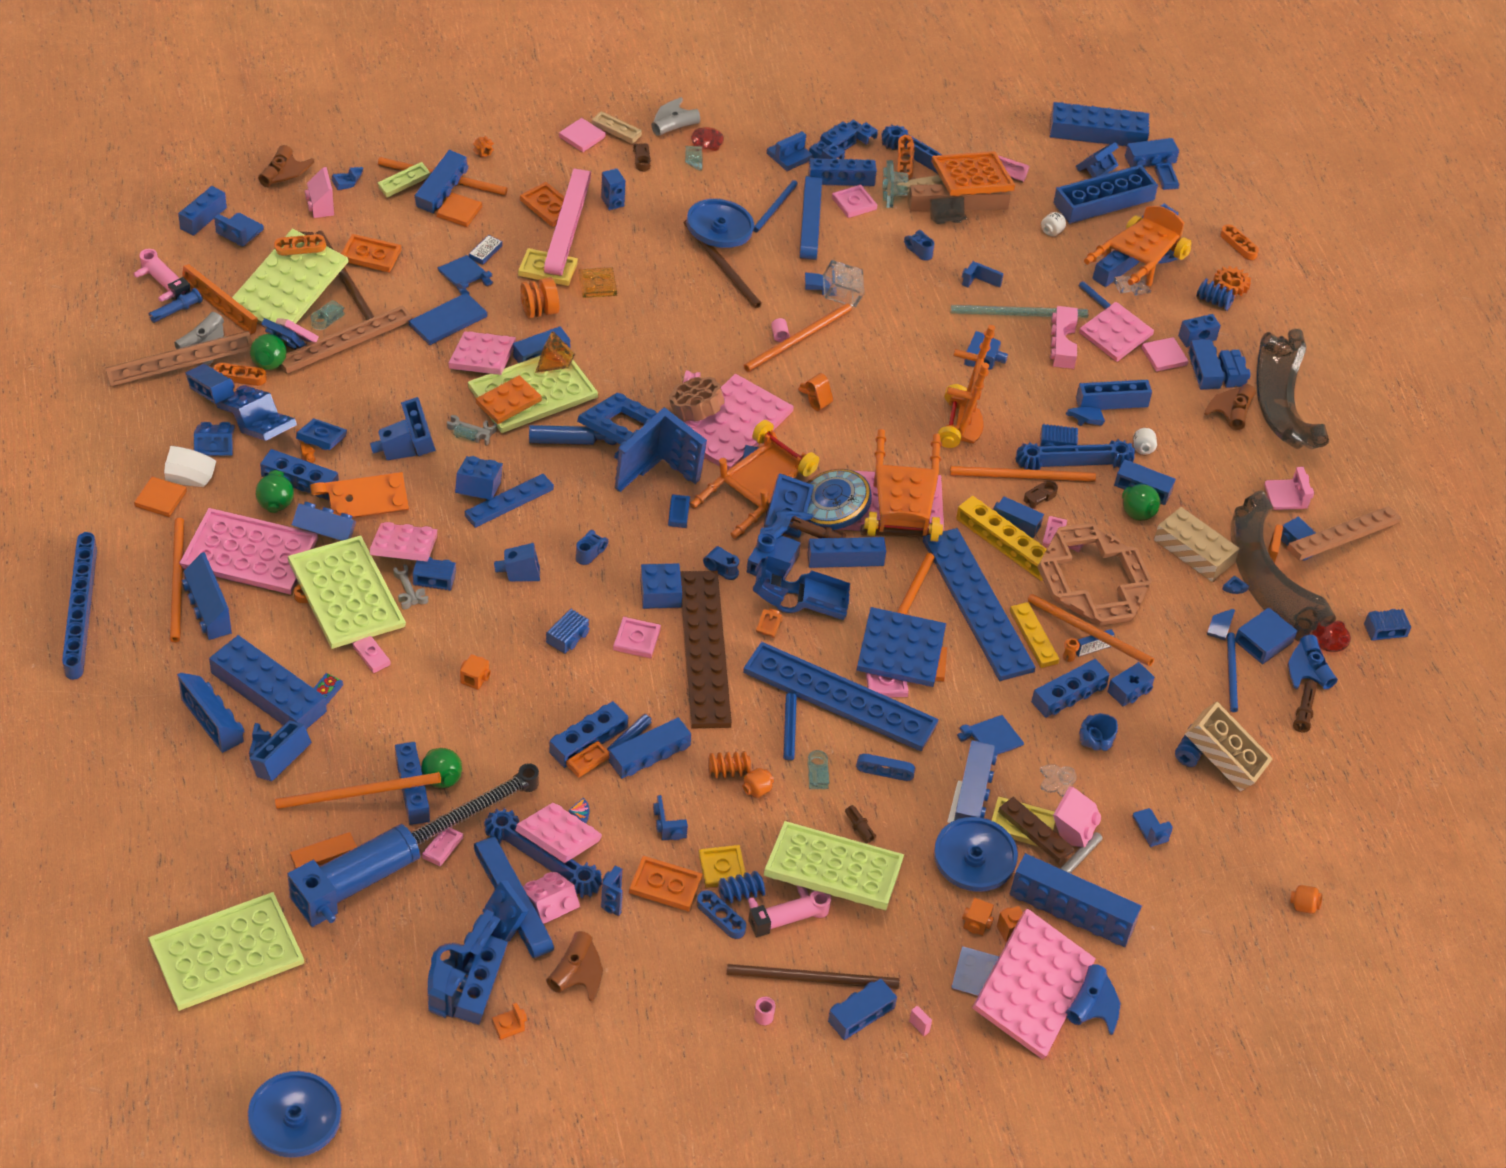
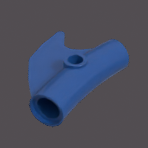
M1314 635L1302 637L1288 662L1293 687L1298 689L1303 678L1319 683L1325 690L1333 687L1338 679L1327 664L1317 637Z
M1092 964L1088 967L1082 987L1065 1013L1068 1020L1075 1025H1080L1082 1022L1092 1018H1102L1106 1022L1109 1034L1112 1035L1119 1018L1121 1003L1107 975V970L1103 966Z

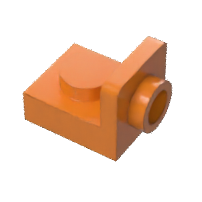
M769 608V610L763 609L756 632L775 638L779 625L783 621L782 614L772 608Z
M517 1003L512 1004L511 1011L492 1017V1024L500 1040L525 1031L527 1016L524 1009H520Z

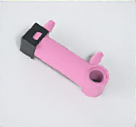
M145 249L140 252L141 269L134 272V276L137 278L147 273L151 274L168 291L159 296L160 302L170 298L175 301L179 295L191 292L190 283L184 277L179 278L158 258L157 252L154 249Z
M797 885L801 898L766 909L764 905L758 906L755 899L751 897L748 899L750 906L748 921L757 938L770 934V930L810 917L823 918L829 913L831 895L820 891H813L809 895L805 887Z

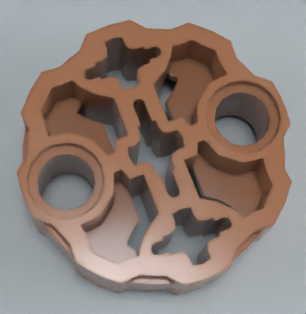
M712 377L691 378L675 386L674 391L669 395L673 413L682 421L704 420L706 417L718 413L720 407L725 403L721 385Z

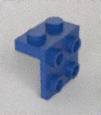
M236 213L230 219L221 214H217L214 217L216 233L242 247L264 230V226L261 223L241 213Z

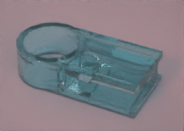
M334 300L330 301L311 315L312 327L318 330L327 328L345 315V312H343L345 308ZM316 319H324L325 321L316 322L315 320H316Z
M820 750L812 751L808 756L807 762L809 789H829L828 756ZM820 758L824 763L817 765L812 763L811 759Z

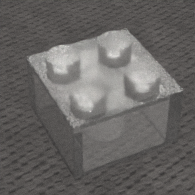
M831 260L823 273L824 298L843 304L849 303L851 306L856 307L865 293L863 269Z

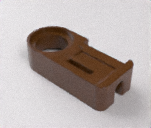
M634 144L633 152H635L636 168L639 171H648L651 168L648 144Z
M1051 480L1044 481L1027 491L1023 500L1025 503H1030L1032 509H1036V505L1044 500L1049 501L1057 495L1058 485ZM1046 487H1050V488H1052L1054 491L1049 492V491H1046L1045 488H1046Z

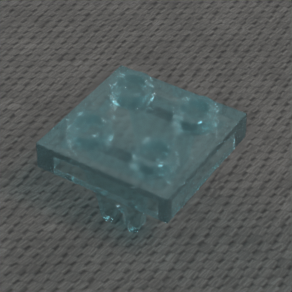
M887 160L886 167H883V177H886L882 182V189L886 190L883 191V201H886L887 208H893L894 197L908 195V186L895 184L909 182L908 173L894 172L893 160Z

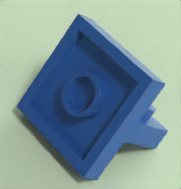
M803 131L767 148V154L786 171L808 162L810 158H813V154L805 148L806 134Z
M1114 142L1090 155L1076 165L1077 170L1081 171L1087 168L1092 178L1108 174L1119 166L1112 154L1113 151L1119 148L1117 143Z

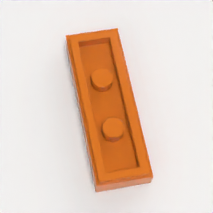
M348 832L290 852V857L295 868L313 859L318 865L334 860L357 846L351 833Z

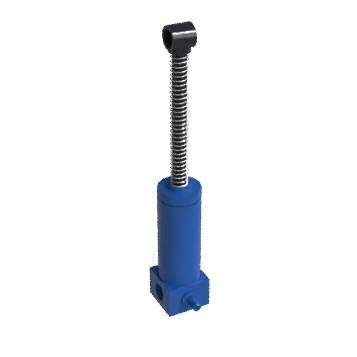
M531 763L523 764L519 768L518 773L513 775V779H510L509 782H503V784L496 786L494 790L490 789V791L483 793V795L477 796L475 800H470L466 804L459 806L458 809L449 811V813L442 815L438 820H432V823L425 824V826L418 828L413 833L405 825L399 824L320 867L313 859L287 873L290 899L311 927L325 920L333 923L336 920L335 915L338 914L337 903L420 859L418 844H421V842L428 841V838L432 839V836L435 837L439 832L442 833L445 829L452 828V825L456 826V823L459 824V822L466 820V818L469 819V816L476 815V813H479L478 811H483V809H486L488 806L490 807V805L493 806V803L496 804V802H500L503 798L506 799V796L513 795L518 790L525 792L536 790L539 786L538 767Z

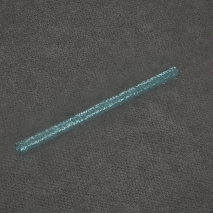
M951 305V313L1052 316V313H1056L1057 309ZM1078 309V317L1088 318V309Z

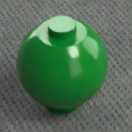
M261 335L251 344L250 357L259 368L274 370L280 367L286 359V346L275 335Z
M273 470L258 482L255 495L262 508L271 513H277L286 509L291 504L294 497V489L291 482L284 477L283 472Z
M1138 484L1127 487L1123 491V507L1131 518L1145 521L1158 513L1160 497L1153 487L1146 484Z
M448 748L431 749L422 761V775L440 773L441 783L430 784L434 788H449L456 784L462 775L463 767L460 757Z

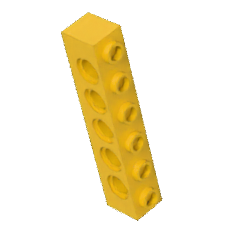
M973 495L958 506L956 520L1040 581L1043 580L1038 570V565L1047 550L1044 546Z

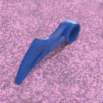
M777 511L775 523L761 528L756 543L757 548L762 552L773 551L777 538L791 528L789 524L793 516L809 520L814 515L799 511ZM768 540L771 544H764L762 541Z

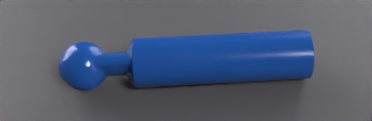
M529 425V443L594 445L596 440H604L610 445L617 444V442L586 426Z

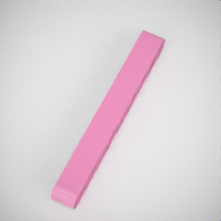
M573 169L545 260L544 273L560 276L563 274L590 184L591 171Z

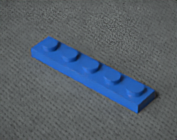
M543 473L493 497L492 500H487L466 510L465 517L476 528L554 490V484Z

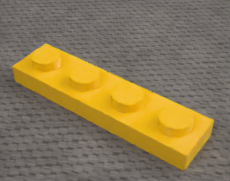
M1026 602L1011 606L1010 613L1040 668L1058 664L1060 659L1030 604Z

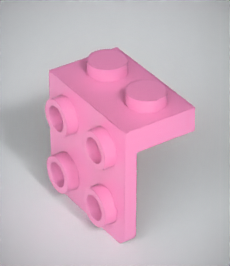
M1296 467L1292 480H1267L1264 484L1271 508L1274 510L1308 509L1310 500L1314 495L1313 488L1309 485V476L1305 473L1304 467Z
M549 872L544 877L536 881H529L523 886L530 901L534 903L536 912L543 924L580 907L574 885L558 872Z

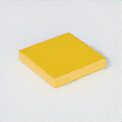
M740 845L699 849L698 851L705 888L718 887L721 878H725L727 881L729 876L735 879L737 874L743 877L744 873H746Z

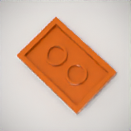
M544 182L520 195L522 203L551 227L556 226L565 198L561 193L547 182Z
M352 234L341 254L348 257V263L390 273L402 249L399 244Z
M520 375L476 398V404L497 424L542 401V396Z
M643 856L630 885L629 893L689 912L703 874Z

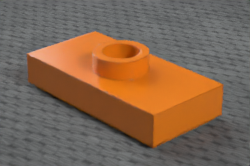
M597 741L568 759L566 766L580 778L608 760L609 751Z

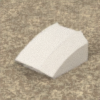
M170 446L165 462V480L179 485L204 487L212 478L216 460L192 449Z

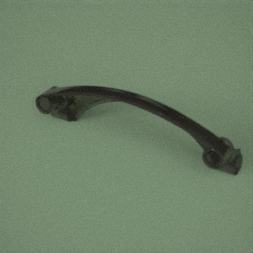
M1301 329L1290 330L1288 332V339L1283 336L1278 338L1274 334L1267 332L1260 340L1256 378L1258 401L1267 424L1282 441L1295 449L1306 446L1312 450L1326 446L1329 443L1325 424H1309L1304 422L1295 406V381L1306 352L1303 331Z
M1257 491L1245 498L1243 506L1237 507L1232 517L1231 541L1240 548L1236 564L1243 581L1249 585L1248 589L1264 610L1269 607L1287 623L1292 625L1297 630L1294 639L1300 642L1302 637L1310 635L1311 631L1316 630L1318 623L1321 626H1329L1336 621V616L1324 597L1308 591L1293 582L1271 559L1264 542L1263 526L1267 516L1274 507L1265 491Z

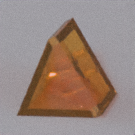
M551 332L544 345L536 372L569 368L575 356V353L555 332Z

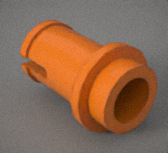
M1069 638L1064 643L1063 659L1066 660L1067 656H1069L1067 662H1072L1075 660L1076 651L1079 650L1080 644L1077 639Z

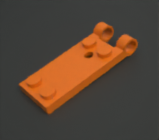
M403 472L328 483L319 482L310 485L312 495L329 494L330 506L334 510L333 514L341 516V513L351 515L352 518L409 510ZM346 496H352L353 500L351 502H347L345 499Z

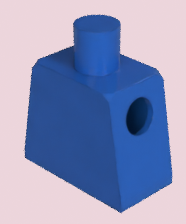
M975 332L967 352L979 354V346L983 343L985 337L983 333ZM994 338L991 339L990 350L987 351L984 363L989 364L988 369L990 370L993 369L996 361L1005 364L1008 358V353L1000 351L1001 342ZM965 359L964 365L974 367L976 362Z
M406 419L378 431L380 440L370 443L372 453L384 451L387 460L416 456Z
M534 543L506 549L504 551V560L494 561L495 572H507L508 580L511 582L540 581V565Z

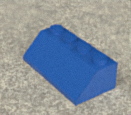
M205 552L200 553L184 570L185 579L182 580V585L185 591H189V594H187L190 605L195 606L193 610L196 619L201 620L199 625L202 633H206L208 639L211 640L232 634L227 603Z
M186 673L177 674L181 700L220 751L223 753L243 743V733L245 731L242 724L234 720L232 711L229 708L226 709L221 697L213 693L211 684L205 682L201 676Z

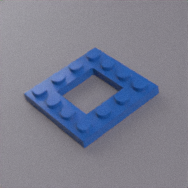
M616 393L580 414L577 422L621 444L624 441H628L633 432L629 431L626 427L613 423L610 418L622 412L644 424L647 419H652L657 413L655 410L648 409L639 402L627 398L624 394Z

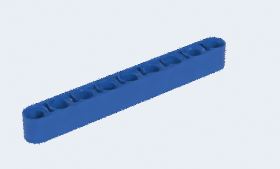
M83 532L77 537L62 662L65 676L73 680L83 675L97 558L95 536L90 532Z

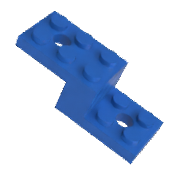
M246 385L236 388L235 395L216 404L217 408L234 413L241 433L264 441L297 425L295 418L278 413L271 393Z

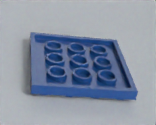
M870 607L857 671L934 687L946 623Z

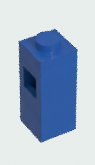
M1005 496L1000 503L996 502L993 508L999 515L1032 538L1035 537L1042 525L1043 513Z

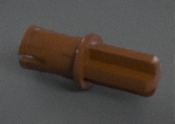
M853 805L845 809L846 815L853 823V829L858 831L865 843L872 842L876 838V834L869 827L868 820L863 818Z

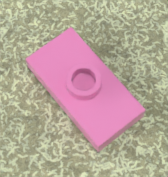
M998 155L1010 177L1024 182L1030 166Z
M1049 516L1042 546L1048 548L1057 529L1066 526L1067 520Z
M371 636L353 643V648L373 673L391 665L389 658Z
M450 827L442 831V833L439 832L422 853V858L441 867L463 839V833Z

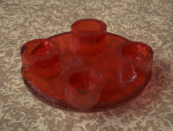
M702 127L692 133L691 140L696 149L703 148L717 151L724 141V136L715 128Z
M1342 621L1317 622L1312 632V635L1317 637L1320 648L1329 652L1342 651L1348 647L1351 641L1350 633Z

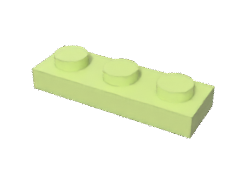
M420 162L378 182V187L386 197H390L427 179L430 171Z

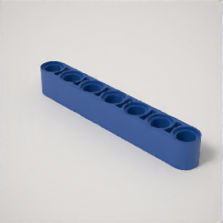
M805 177L800 258L817 260L822 190L821 177Z
M492 836L474 843L475 853L494 889H496L500 881L507 880L529 910L517 931L531 957L534 959L554 951L550 935L496 837Z

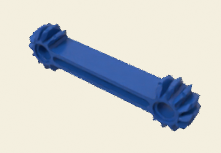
M892 124L890 127L886 126L881 135L882 145H885L887 149L892 148V151L894 149L898 150L899 138L903 135H909L908 130L904 129V126L899 127L898 124L897 126ZM912 137L914 141V160L938 174L932 163V156L942 154ZM906 141L904 144L905 149H907V143H909L908 141Z
M1119 439L1116 442L1111 440L1109 444L1038 446L1037 443L1031 444L1029 441L1028 444L1023 443L1021 447H1018L1015 459L1019 468L1024 467V469L1040 470L1041 467L1113 465L1114 468H1120L1125 459L1131 462L1134 461L1135 448L1132 447V443L1127 444L1126 440L1122 442Z
M496 808L494 813L489 812L488 818L484 822L486 836H495L499 844L502 840H505L550 871L558 872L574 885L576 895L580 894L581 899L584 895H588L591 898L592 893H598L599 887L602 885L601 872L596 870L595 865L589 866L586 862L582 866L573 859L564 863L515 831L519 818L514 816L513 810L507 812L505 808L502 811Z

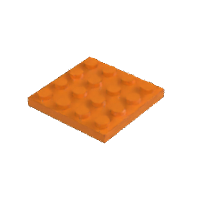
M995 151L932 156V163L950 195L990 194L992 192L1014 191L1015 189L1013 180Z

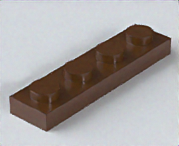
M1012 797L999 807L998 812L1057 863L1063 861L1073 852L1074 847L1016 798Z

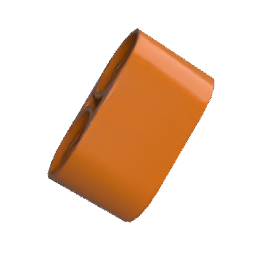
M822 373L817 374L806 383H801L798 388L799 392L808 395L809 403L815 411H820L833 402L828 378Z

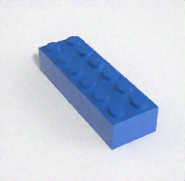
M1053 102L1050 117V138L1101 144L1116 142L1119 146L1148 141L1149 113Z
M1139 165L1057 187L1053 203L1070 224L1155 200L1158 184L1144 167Z
M239 635L209 658L211 673L282 725L291 720L304 724L307 729L327 712L326 697Z
M1026 853L1015 872L1009 894L1019 901H1024L1037 909L1052 914L1056 918L1066 920L1076 927L1086 929L1096 936H1101L1123 947H1126L1134 931L1142 908L1140 904Z

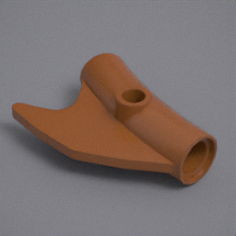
M281 145L270 164L258 175V180L264 187H269L272 183L299 177L314 163V159L311 158L302 162L296 161L291 147Z
M1244 384L1240 388L1216 394L1208 404L1204 414L1209 415L1213 412H1221L1228 419L1230 428L1241 430L1245 427L1247 411L1256 394V390L1252 385Z
M583 931L574 933L564 957L546 979L548 986L553 991L560 993L568 987L583 985L587 989L589 1001L594 1000L600 986L603 967L590 934Z

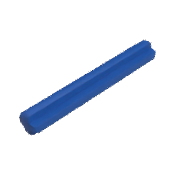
M795 693L786 694L784 759L791 761L794 760L797 702V695Z

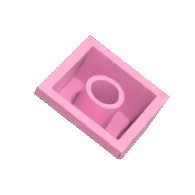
M324 167L307 182L308 190H305V198L309 200L307 201L309 212L312 211L314 218L334 216L332 187L327 167Z
M1071 786L1067 789L1053 814L1059 835L1070 845L1085 847L1093 836L1096 826L1101 821L1097 805Z

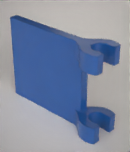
M468 255L438 267V271L457 287L461 295L466 292L469 294V291L466 289L469 287L468 284L480 278L485 286L493 284V281L489 278L492 277V273L484 271Z
M1003 715L972 726L962 725L959 728L961 733L957 734L961 741H965L973 736L978 742L995 745L994 753L997 754L1024 745L1022 739Z

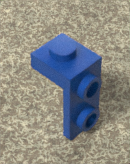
M972 261L969 267L965 268L962 272V285L969 287L973 280L977 278L1000 287L1004 274Z
M657 795V803H653L654 816L658 815V820H656L657 833L661 832L662 840L687 838V819L666 821L662 796Z
M1151 808L1133 813L1132 817L1150 847L1169 841L1173 830L1170 821L1160 824Z

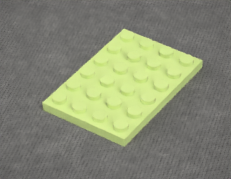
M292 228L285 237L304 236V234ZM299 242L296 247H303L305 243ZM327 246L322 252L283 256L277 254L274 249L232 298L258 318L257 322L259 324L262 323L264 318L272 322H276L278 318L288 319L296 324L349 262L348 257Z
M564 347L504 368L501 375L488 374L468 381V388L477 398L520 375L542 396V401L497 424V428L501 433L598 398L597 390Z
M362 536L288 556V562L331 649L369 636L373 637L405 627L406 622L370 555Z
M784 821L763 876L886 910L904 854Z
M274 892L149 937L150 945L178 1011L305 963Z

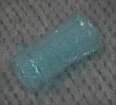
M461 423L459 425L456 424L453 430V435H456V438L463 437L472 441L476 440V434L478 433L476 429L464 427Z

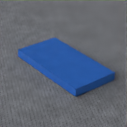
M466 292L409 320V326L427 344L431 345L486 318L487 311Z

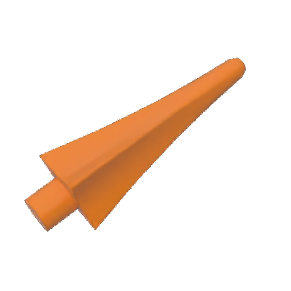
M299 440L302 459L314 463L316 460L314 457L315 450L310 444Z

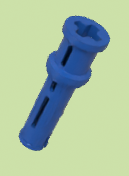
M193 288L191 292L179 295L177 300L149 312L150 319L155 323L181 309L187 310L189 306L197 302L201 303L202 297L199 291Z

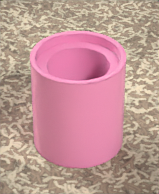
M781 318L775 319L771 323L773 336L777 342H782L790 336L787 322Z
M761 997L757 1000L754 1018L758 1024L768 1025L773 1021L775 1002L773 999Z

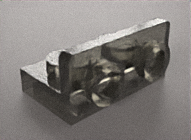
M964 197L930 199V218L936 224H945L946 221L960 223L962 220H966Z

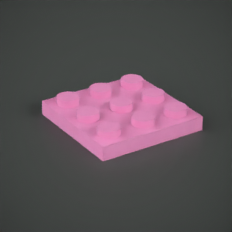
M1117 302L1082 326L1079 331L1081 335L1116 362L1151 337L1154 332L1152 328Z
M464 331L449 361V369L501 375L513 351V343L516 342V337Z
M391 522L381 523L370 547V555L428 562L437 538L438 529H432L427 526L422 528L413 527L409 524L395 525Z
M551 803L519 822L515 831L564 863L599 842L602 836L592 826L585 824L578 817L570 814L555 803Z

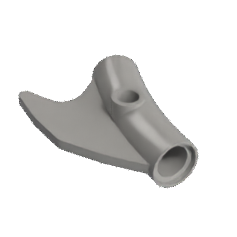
M682 97L670 101L658 110L654 122L651 124L652 131L655 135L660 136L681 127L699 124L700 114L698 109L685 110L680 108L679 106L683 102Z
M211 312L192 331L174 341L176 349L224 337V319L218 313ZM214 360L203 362V364L209 366Z

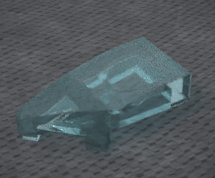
M686 146L685 162L699 171H702V147Z

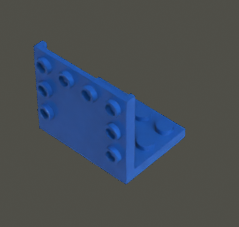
M664 407L652 419H647L640 430H635L628 441L622 442L619 446L615 489L619 492L624 490L659 456L672 469L683 474L685 479L692 481L694 484L698 483L701 478L707 440Z

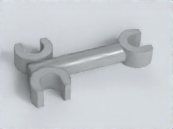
M451 415V422H447V428L450 430L460 428L476 433V443L481 439H485V445L487 446L490 443L491 435L497 431V424L494 423L492 427H488V421L486 420L483 423V428L459 421V417Z
M406 564L403 565L404 571H398L394 567V576L401 579L406 593L398 595V601L402 602V609L410 608L411 604H427L428 596H424V588L414 592L408 579V566Z

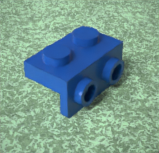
M615 865L611 872L608 871L602 881L601 908L608 913L619 916L622 912L623 890L621 888L623 869Z

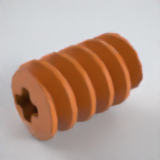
M742 751L741 756H739L738 752H734L731 757L730 753L726 752L723 758L722 753L718 752L715 758L714 754L710 753L708 757L709 777L711 773H714L717 779L720 772H722L724 778H726L728 772H730L732 778H734L736 772L739 773L740 777L743 776L744 771L748 774L751 772L750 755L747 756V753Z

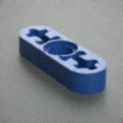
M860 754L856 763V768L864 773L903 781H910L914 778L915 766L910 762L871 754Z
M709 890L698 894L697 907L729 937L739 939L745 935L746 922L716 894ZM724 911L727 913V916L719 918L716 916V913ZM733 926H734V927H738V926H739V927H740V930L737 929V928H736V929H732V928H733Z

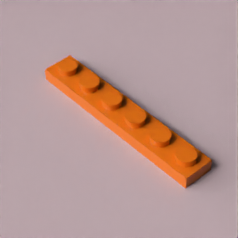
M190 264L183 266L182 277L190 283L191 289L196 288L205 300L243 330L249 331L250 335L256 333L258 318Z

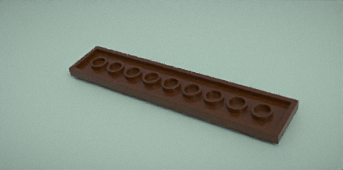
M680 571L691 729L731 728L732 721L718 571Z

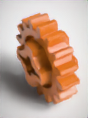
M1228 266V269L1222 267V270L1218 269L1217 273H1215L1214 285L1220 284L1221 290L1226 286L1227 293L1230 289H1233L1232 294L1235 297L1237 294L1242 296L1243 293H1247L1248 289H1250L1251 278L1248 277V273H1243V269L1238 270V267L1234 269L1231 266Z

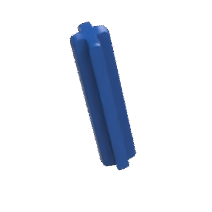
M643 714L607 750L609 751L637 737L651 724V717Z

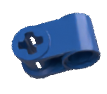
M918 230L911 236H905L904 243L909 250L915 253L921 260L932 259L934 241L923 231Z
M590 530L576 544V561L581 565L591 563L592 560L606 549L609 539L606 537L602 538L594 530Z
M716 546L703 558V563L707 569L718 571V574L725 579L733 580L739 576L737 568L739 558L723 548Z

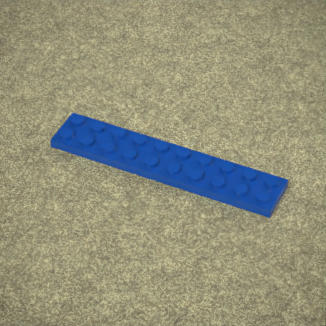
M958 528L943 531L942 536L939 535L938 542L930 541V535L923 536L925 547L929 553L934 555V563L998 680L1002 681L1035 672L1036 667Z
M762 641L743 669V673L785 692L795 693L797 697L919 751L923 750L938 724L939 719Z

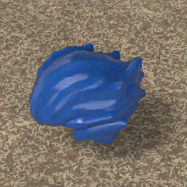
M1108 714L1088 715L1083 720L1079 731L1081 745L1088 748L1091 747L1095 751H1108L1112 747L1118 732L1117 720Z

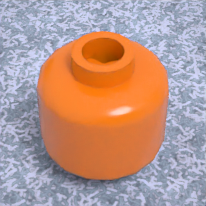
M756 768L744 776L742 787L747 795L759 798L771 791L774 779L767 769Z
M1299 885L1296 891H1292L1290 903L1294 904V908L1298 912L1314 914L1317 909H1321L1322 893H1319L1316 887Z

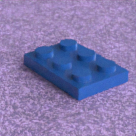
M779 473L764 527L775 523L777 511L807 513L814 485ZM789 528L784 534L799 538L802 531Z

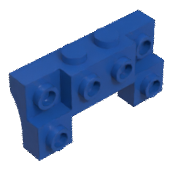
M854 119L849 123L843 121L827 132H824L820 137V141L809 147V152L813 154L814 159H844L845 150L856 144V139L864 144H868L869 137L877 138L878 130L867 122L861 125Z

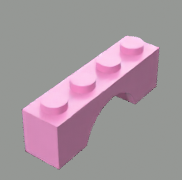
M1057 306L1056 313H1052L1051 323H1054V325L1052 324L1051 335H1054V337L1052 336L1051 347H1054V349H1051L1050 359H1053V367L1070 369L1075 367L1077 344L1069 341L1065 335L1075 333L1078 308Z

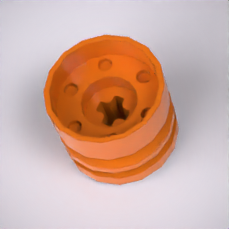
M552 277L539 279L538 287L535 281H530L529 284L528 282L521 283V303L528 319L534 318L535 315L540 317L542 309L545 315L559 313V296Z

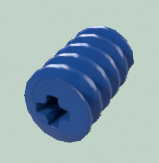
M1206 278L1201 283L1196 297L1200 295V299L1206 298L1208 303L1212 300L1213 305L1218 303V307L1222 308L1224 306V309L1227 311L1231 307L1235 295H1232L1233 289H1230L1227 293L1226 286L1221 290L1220 284L1214 287V281L1208 284V278Z
M1184 735L1175 750L1177 760L1187 767H1195L1203 754L1186 735Z
M752 871L751 875L746 872L743 877L737 874L735 879L729 876L727 881L725 878L719 880V894L723 902L728 898L731 904L733 903V897H736L738 902H740L741 895H744L746 900H748L749 893H752L754 898H757L758 891H760L762 896H765L763 878L757 871Z

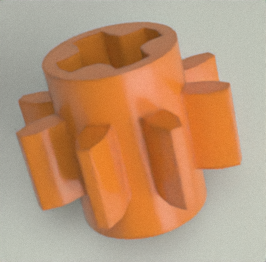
M487 136L478 137L473 143L475 146L473 151L479 154L481 158L489 156L494 150L492 148L494 143Z

